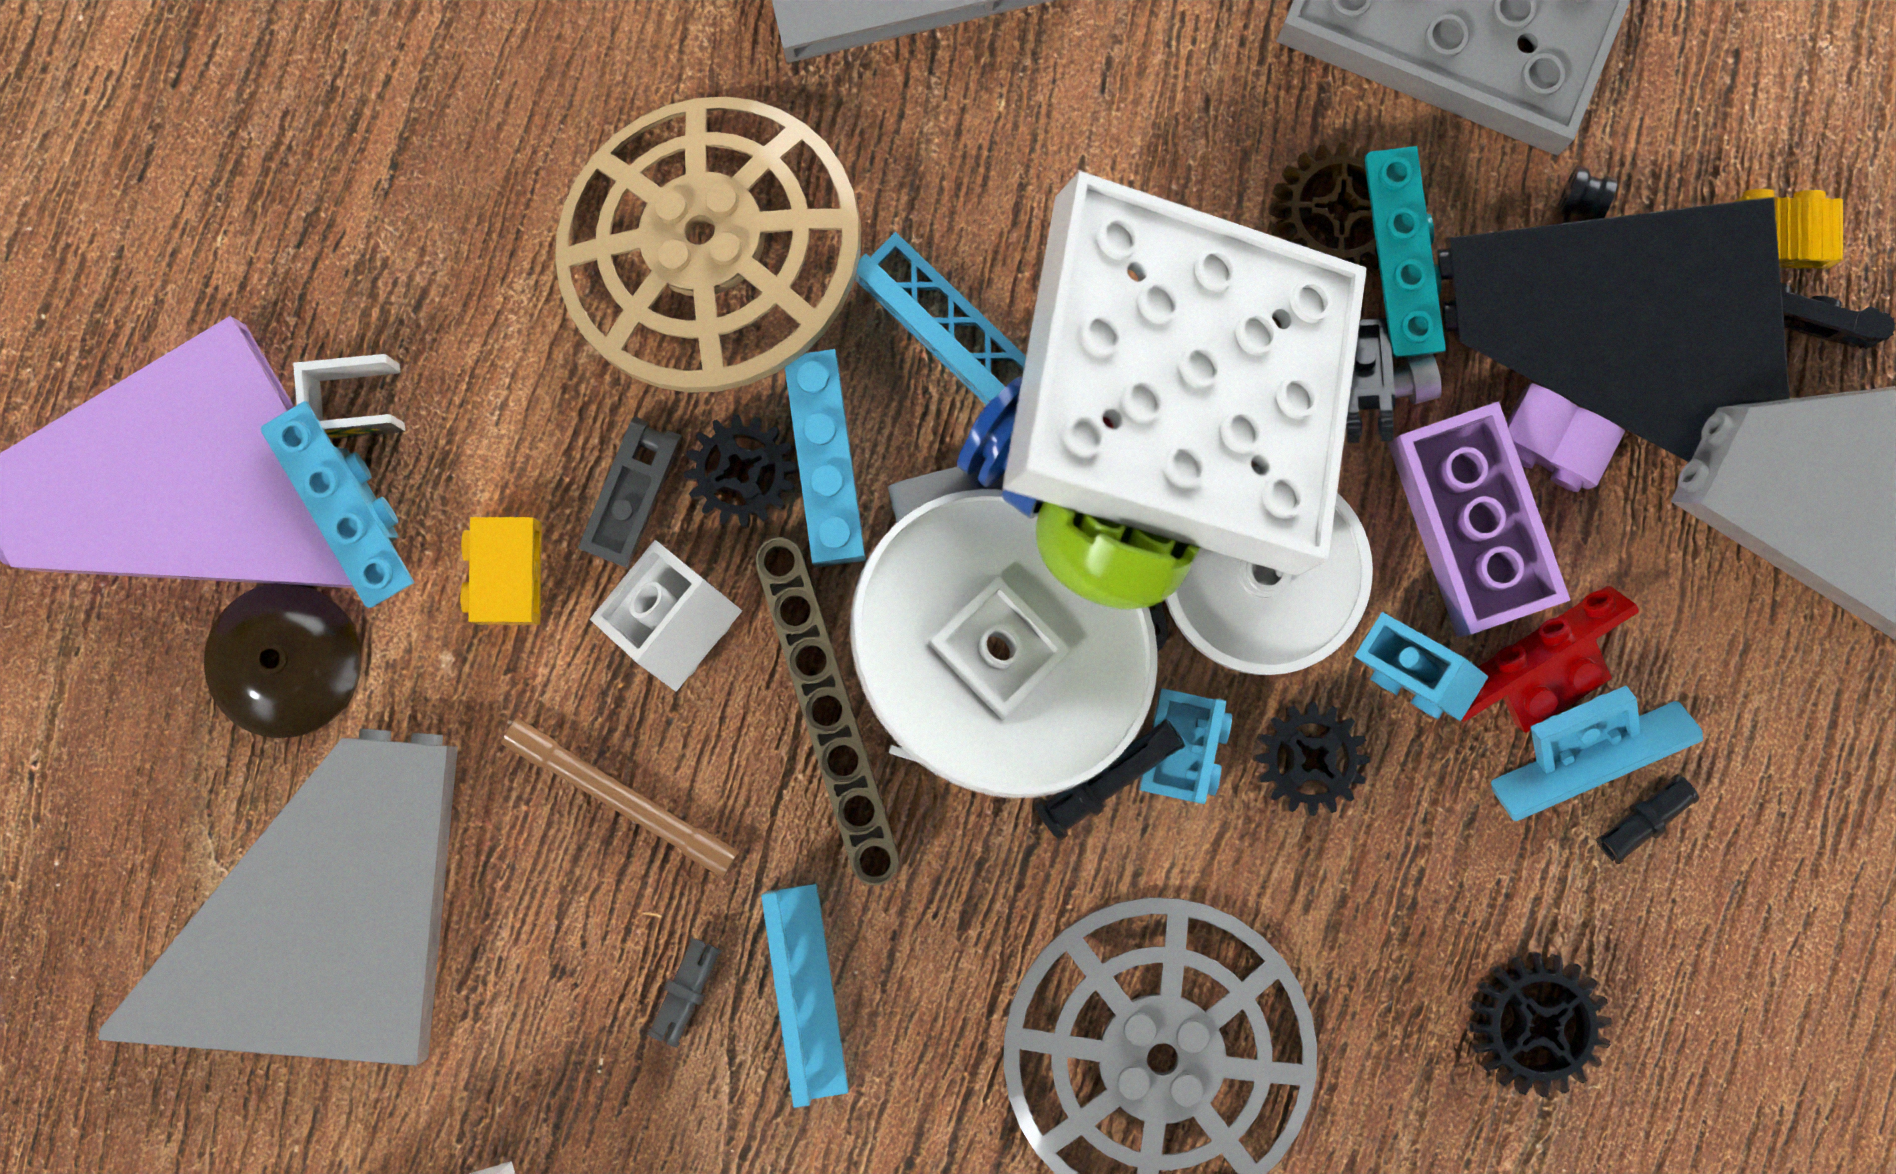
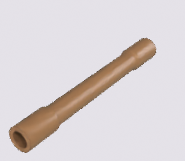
M516 718L506 731L501 741L503 746L536 766L550 770L674 845L685 856L721 878L726 876L739 854L738 850L705 830L691 826L562 748L556 740L520 718Z

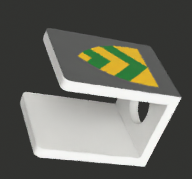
M386 354L293 363L296 404L298 405L303 401L308 402L329 439L405 432V423L389 414L323 421L320 381L400 373V364Z

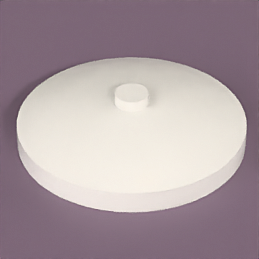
M1253 466V471L1261 475L1259 466ZM1337 493L1327 561L1299 576H1295L1200 547L1184 581L1165 600L1170 614L1182 634L1197 650L1214 662L1226 668L1253 675H1279L1298 671L1318 663L1335 652L1349 638L1359 624L1367 607L1372 587L1373 564L1369 541L1359 518L1343 497Z

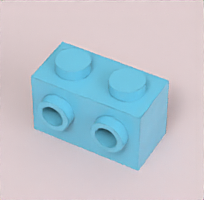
M1381 612L1354 657L1374 670L1370 680L1396 696L1401 688L1415 695L1411 704L1437 720L1445 712L1461 721L1489 677L1466 658L1384 612Z

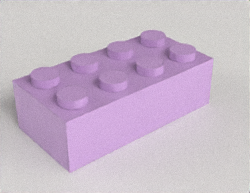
M1499 401L1401 434L1388 443L1457 638L1471 635L1570 601Z

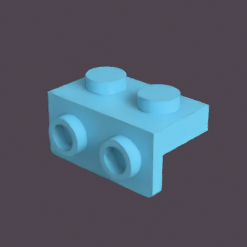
M1160 688L1152 729L1162 723L1163 720L1168 719L1182 737L1186 747L1178 750L1141 776L1140 791L1200 804L1206 803L1207 794L1216 795L1222 765L1214 764L1218 743H1227L1232 724V714L1225 712V700L1210 699Z

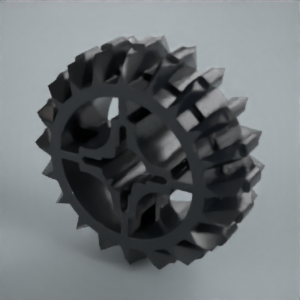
M1529 952L1526 967L1518 956L1508 957L1510 974H1507L1499 966L1494 965L1491 967V976L1496 981L1494 986L1483 981L1476 983V988L1486 994L1484 1002L1481 1003L1476 1000L1468 1002L1469 1009L1481 1013L1480 1020L1466 1022L1467 1030L1474 1033H1482L1481 1037L1470 1043V1048L1475 1053L1488 1052L1483 1057L1480 1066L1487 1072L1499 1068L1496 1073V1081L1503 1086H1507L1514 1080L1515 1091L1526 1095L1533 1085L1537 1095L1548 1097L1552 1082L1558 1091L1567 1093L1570 1091L1569 1075L1580 1083L1588 1081L1587 1073L1582 1066L1585 1063L1596 1068L1602 1065L1601 1059L1592 1054L1595 1045L1601 1048L1611 1046L1608 1039L1598 1035V1029L1608 1028L1613 1024L1611 1018L1596 1015L1597 1011L1603 1009L1608 1004L1604 996H1590L1597 986V981L1591 977L1579 980L1582 967L1571 962L1563 969L1562 957L1555 954H1550L1544 964L1540 953ZM1546 981L1554 982L1564 992L1557 998L1550 996L1546 1000L1536 1003L1521 988L1531 983ZM1506 1003H1508L1513 1010L1514 1021L1509 1030L1504 1033L1506 1039L1502 1041L1500 1021ZM1574 1008L1576 1029L1573 1040L1569 1045L1564 1036V1027L1568 1019L1574 1015L1572 1011ZM1529 1010L1547 1018V1021L1542 1023L1547 1025L1544 1033L1548 1038L1530 1030V1027L1535 1025L1530 1023L1533 1015ZM1536 1046H1542L1546 1051L1552 1053L1556 1059L1543 1065L1529 1066L1517 1063L1512 1057L1521 1050L1527 1053Z

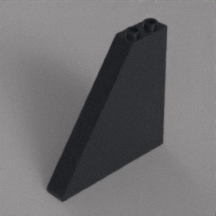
M1774 197L1445 238L1446 249H1438L1437 251L1441 280H1449L1451 300L1443 301L1442 303L1444 327L1446 332L1454 331L1456 341L1583 408L1604 417L1688 463L1691 462L1702 440V429L1705 423L1714 415L1718 407L1790 399Z

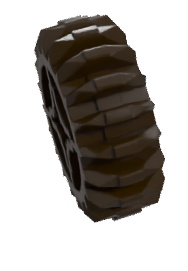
M1339 143L1333 157L1329 148L1323 144L1319 145L1316 149L1315 159L1306 152L1299 155L1297 158L1299 169L1288 165L1282 173L1287 183H1276L1272 194L1281 201L1271 203L1268 213L1273 217L1282 218L1283 220H1279L1272 225L1270 229L1271 234L1276 236L1287 234L1288 238L1285 239L1286 241L1360 266L1363 265L1371 273L1376 272L1379 269L1375 235L1369 243L1359 248L1345 250V242L1350 237L1351 228H1364L1367 223H1373L1370 200L1361 199L1356 195L1352 187L1353 180L1369 193L1364 161L1368 153L1366 146H1361L1354 157L1349 156L1347 143ZM1332 176V184L1328 189L1326 197H1313L1311 202H1299L1301 192L1308 184L1317 179ZM1337 198L1338 204L1344 207L1342 212L1347 210L1349 213L1341 225L1340 221L1333 218L1336 213L1332 215L1329 213ZM1301 219H1304L1305 224L1317 226L1322 230L1325 235L1326 246L1310 236Z

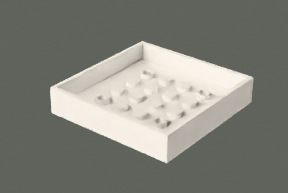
M1079 171L1055 197L1003 489L1295 576H1299L1327 561L1367 268ZM1127 269L1137 275L1138 282L1129 277ZM1272 317L1279 320L1282 329L1277 327ZM1102 416H1106L1111 419L1114 425V430H1111L1104 425L1102 421ZM1251 461L1259 466L1261 475L1253 471Z

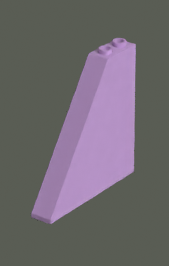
M232 316L225 318L0 453V561L7 566L10 565L14 568L40 572L354 588L261 432V427L295 406L247 326Z

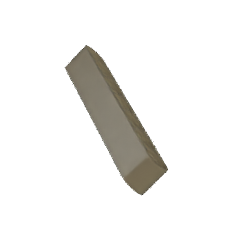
M783 537L771 538L758 549L755 558L756 568L852 870L859 880L872 886L882 885L891 880L897 872L900 862L899 852L807 563L799 547L790 539ZM779 549L789 550L795 557L793 569L785 576L772 575L767 568L769 556L772 552ZM793 598L805 599L810 605V617L800 626L788 625L783 619V608ZM809 647L821 648L827 659L824 670L816 676L803 674L798 665L800 654ZM825 696L836 697L842 705V716L832 726L821 725L814 716L815 704ZM843 745L853 748L859 760L857 769L848 776L836 774L832 770L829 761L833 750ZM858 795L865 796L871 800L875 810L871 822L860 826L850 822L845 813V807L849 799ZM870 846L882 847L890 856V867L881 875L869 874L861 865L862 852Z

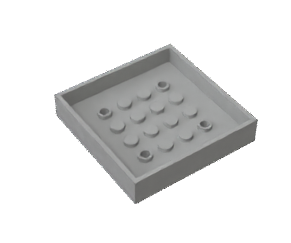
M1293 0L1276 42L1558 156L1575 139L1630 0ZM1521 39L1529 41L1533 48L1532 53L1520 51L1517 41Z

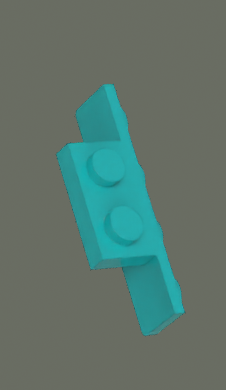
M1413 146L1368 152L1364 160L1392 356L1400 358L1444 352L1446 348L1438 298L1442 287L1441 274L1438 265L1433 262L1431 245L1434 243V224L1432 216L1426 212L1418 148Z

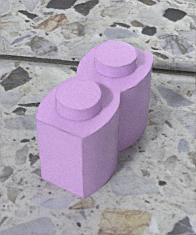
M1534 383L1529 384L1523 389L1506 422L1522 466L1526 468H1533L1534 464L1543 466L1553 473L1550 478L1551 481L1573 492H1579L1581 487L1588 490L1598 485L1625 433L1624 429L1604 417L1578 407L1561 395Z

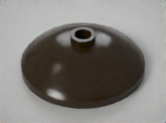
M269 584L242 594L231 602L219 615L206 642L204 672L209 691L215 703L232 722L260 736L292 738L312 733L324 727L346 707L359 681L362 660L361 647L357 632L350 618L331 598L315 589L302 585ZM275 649L280 655V662L275 668L270 669L265 663V657L269 651Z

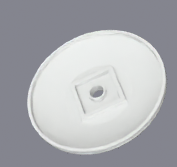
M977 489L945 495L925 503L897 522L874 549L860 575L851 611V642L857 674L864 693L873 711L897 743L919 763L954 784L972 791L1009 798H1032L1071 789L1089 780L1116 760L1133 741L1144 723L1151 706L1158 669L1156 635L1149 607L1126 610L1102 606L1082 598L1061 584L1048 570L1039 553L1036 542L1038 515L1032 519L1026 517L1002 499L1003 490ZM988 637H998L1007 644L1010 651L1008 660H999L990 654L987 648Z

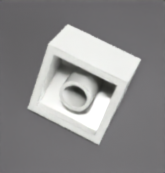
M654 540L590 620L635 662L677 692L686 679L696 671L699 663L717 641L728 632L731 624L742 610L658 541Z

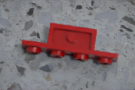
M1606 586L1601 590L1590 593L1582 602L1558 617L1547 620L1539 629L1515 644L1502 648L1496 656L1477 667L1489 677L1461 721L1464 723L1503 698L1515 725L1524 733H1527L1531 730L1530 726L1556 715L1610 681L1612 676L1596 639L1639 613L1637 605L1612 586Z

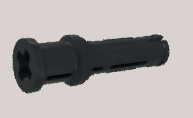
M1165 719L1150 732L1130 744L1107 768L1089 780L1071 789L1058 792L1047 800L1041 797L1035 801V808L1049 831L1058 840L1062 841L1068 836V829L1091 813L1096 816L1101 814L1107 806L1106 800L1178 750L1186 747L1185 742L1172 723Z

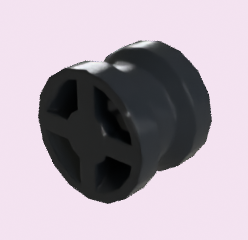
M1577 165L1564 187L1557 213L1567 217L1576 214L1584 217L1585 220L1605 218L1613 201L1618 180L1609 176H1604L1600 179L1591 176L1589 169Z

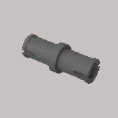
M691 937L689 941L690 944L674 979H668L663 988L668 992L651 1029L647 1033L650 1037L660 1042L664 1040L667 1045L675 1048L679 1047V1041L696 1004L701 1006L706 995L702 993L718 955L722 952L721 949L708 943L706 945L703 941Z

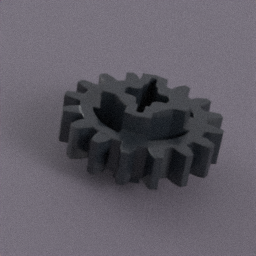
M739 414L733 415L732 427L725 429L718 420L713 421V429L716 434L708 437L706 434L699 432L696 437L703 446L700 452L687 450L686 453L688 459L696 463L695 469H689L684 472L686 480L698 483V486L689 492L691 499L694 501L706 498L707 501L701 511L708 517L718 509L721 511L720 523L724 526L729 525L733 516H738L739 522L744 529L749 528L750 516L757 514L764 523L769 522V515L766 509L772 505L776 509L783 511L786 506L779 497L781 492L794 493L796 489L794 484L785 480L786 475L798 471L796 463L784 462L783 459L793 451L790 443L776 445L775 442L780 435L779 429L774 426L766 433L761 432L762 420L756 416L751 421L749 427L743 425ZM735 439H751L761 443L765 448L762 449L760 447L751 451L739 447ZM719 449L721 457L717 469L707 476L710 458ZM739 460L745 466L754 464V467L748 470L750 479L742 484L736 477L728 478V476L735 472L732 464ZM773 467H775L773 484L769 491L763 495L760 488L765 473L773 470ZM732 492L743 496L747 505L728 504L716 496Z
M1308 702L1306 704L1304 715H1300L1294 705L1286 707L1287 721L1283 722L1275 716L1271 717L1268 722L1274 730L1273 734H1258L1257 740L1267 746L1265 753L1253 755V761L1265 763L1266 771L1256 777L1257 781H1271L1274 787L1270 790L1267 797L1275 801L1285 795L1287 797L1285 810L1289 812H1294L1300 802L1304 803V810L1307 816H1316L1319 803H1322L1327 812H1336V797L1339 796L1341 799L1351 802L1355 797L1348 788L1351 783L1365 784L1366 778L1357 773L1356 769L1357 765L1370 763V757L1358 755L1356 747L1362 745L1366 738L1365 736L1351 737L1348 731L1352 728L1355 721L1352 718H1346L1339 723L1335 721L1337 708L1334 706H1328L1322 715H1318L1316 702ZM1303 724H1317L1327 729L1316 738H1307L1296 727ZM1280 745L1286 750V767L1281 772L1277 763ZM1299 746L1306 750H1320L1321 753L1317 756L1316 760L1321 765L1320 769L1323 772L1315 768H1302L1301 765L1305 762L1306 758L1301 753L1302 749ZM1341 746L1344 751L1342 773L1336 768V751ZM1307 780H1315L1326 791L1318 794H1303L1295 789L1298 786L1301 787Z

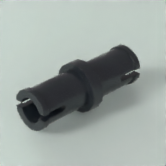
M1676 774L1645 801L1639 799L1630 805V813L1607 832L1599 835L1596 841L1610 860L1615 861L1616 864H1621L1628 855L1649 838L1657 839L1666 832V825L1690 805L1699 801V795L1688 780Z

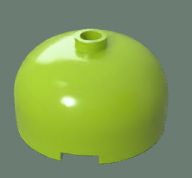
M1045 501L1040 508L1036 522L1037 547L1043 562L1052 575L1066 588L1082 598L1115 609H1142L1158 604L1171 596L1184 581L1200 547Z

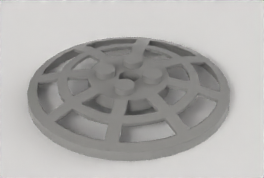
M1145 897L1117 902L1088 913L1063 929L1040 951L1023 975L1010 1005L1004 1032L1003 1067L1009 1100L1018 1124L1036 1154L1055 1174H1079L1068 1166L1056 1152L1081 1135L1105 1155L1126 1165L1138 1167L1137 1174H1159V1170L1171 1171L1193 1167L1211 1160L1221 1153L1237 1174H1267L1282 1159L1298 1136L1310 1108L1317 1077V1041L1312 1014L1301 985L1285 960L1263 936L1236 917L1206 904L1180 898ZM1149 914L1167 915L1164 947L1152 946L1130 950L1112 957L1102 964L1083 939L1096 929L1125 918ZM1188 917L1206 921L1232 933L1253 948L1264 962L1244 980L1240 981L1234 973L1217 961L1198 952L1186 950ZM1067 951L1086 977L1076 986L1066 1000L1056 1022L1054 1033L1023 1028L1026 1011L1037 986L1053 963ZM1163 963L1160 993L1143 995L1130 1000L1113 978L1118 973L1136 966ZM1184 966L1194 968L1211 976L1229 992L1208 1010L1204 1011L1192 1001L1181 997ZM1277 979L1280 980L1288 993L1298 1019L1303 1047L1302 1064L1272 1061L1273 1050L1269 1028L1255 998ZM1097 990L1114 1013L1106 1024L1101 1039L1071 1036L1072 1027L1079 1011L1090 995ZM1242 1009L1247 1015L1254 1034L1257 1051L1256 1060L1226 1056L1225 1044L1219 1031L1224 1024ZM1161 1043L1171 1045L1177 1054L1176 1063L1173 1068L1163 1073L1153 1071L1147 1063V1055L1150 1049ZM1020 1049L1051 1054L1055 1089L1068 1118L1044 1135L1036 1125L1024 1095L1019 1067ZM1068 1057L1098 1062L1100 1074L1106 1090L1082 1108L1076 1100L1070 1083L1067 1066ZM1224 1078L1254 1081L1244 1108L1228 1127L1210 1102L1218 1093ZM1270 1083L1300 1086L1296 1104L1285 1129L1270 1151L1256 1163L1239 1142V1139L1247 1132L1258 1116L1268 1094ZM1121 1107L1130 1115L1144 1121L1140 1151L1132 1150L1113 1141L1095 1125ZM1194 1117L1211 1139L1208 1143L1189 1151L1162 1154L1166 1124Z

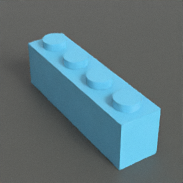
M835 349L804 353L785 367L812 563L815 568L866 561L837 354Z

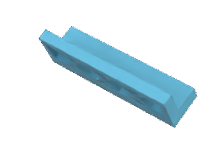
M896 232L871 257L865 253L859 259L855 280L986 406L1005 388L991 373V361L1012 360L1024 371L1026 356ZM897 250L911 263L912 282L894 281L880 265ZM917 270L930 282H917ZM939 290L948 298V317L933 318L918 303L917 291ZM906 291H912V297ZM954 305L966 317H954ZM976 325L985 334V353H970L954 338V326ZM943 326H948L949 332ZM991 340L1003 352L991 353ZM979 361H985V367Z
M814 883L765 891L761 898L793 1108L809 1106L812 1099L847 1094L849 1092L818 885Z

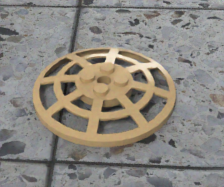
M733 97L690 99L666 105L641 116L615 133L591 157L578 175L564 203L557 229L555 263L559 289L569 315L584 338L610 364L632 378L659 388L689 393L719 392L752 384L779 372L806 353L826 333L842 310L855 281L861 254V220L856 196L842 164L828 144L808 125L781 109L755 100ZM730 110L757 114L772 119L786 128L769 143L762 146L753 140L738 135L707 132V111ZM686 115L685 136L676 137L655 146L637 158L631 165L614 156L619 149L644 131L670 119ZM802 141L814 150L828 170L838 194L840 209H808L806 198L798 180L789 167L781 160ZM707 147L732 149L752 157L732 178L721 173L707 172ZM685 151V175L671 180L663 187H659L643 175L648 168L660 160L677 152ZM770 170L784 187L791 209L761 212L749 190ZM600 171L614 180L615 184L610 189L601 208L596 227V238L569 246V235L575 212L587 187ZM627 191H630L647 204L641 216L639 229L611 234L616 211L623 196ZM703 223L715 226L714 235L708 242L699 245L689 242L690 233L696 226ZM810 230H842L841 248L836 270L824 296L817 306L813 308L791 289L805 262L810 241ZM793 231L788 256L781 271L775 276L758 262L765 244V233ZM641 250V254L651 272L632 296L619 279L612 256ZM597 260L605 286L616 303L623 309L607 336L593 324L582 307L572 282L570 268ZM744 279L762 292L760 296L743 308L718 317L716 294L733 288ZM668 287L678 293L694 296L696 320L688 321L670 318L650 310V308L664 289ZM776 305L800 324L789 337L765 353L739 364L724 367L720 335L732 333L752 324ZM640 323L649 329L668 336L687 339L698 338L702 370H680L657 366L638 359L623 349Z

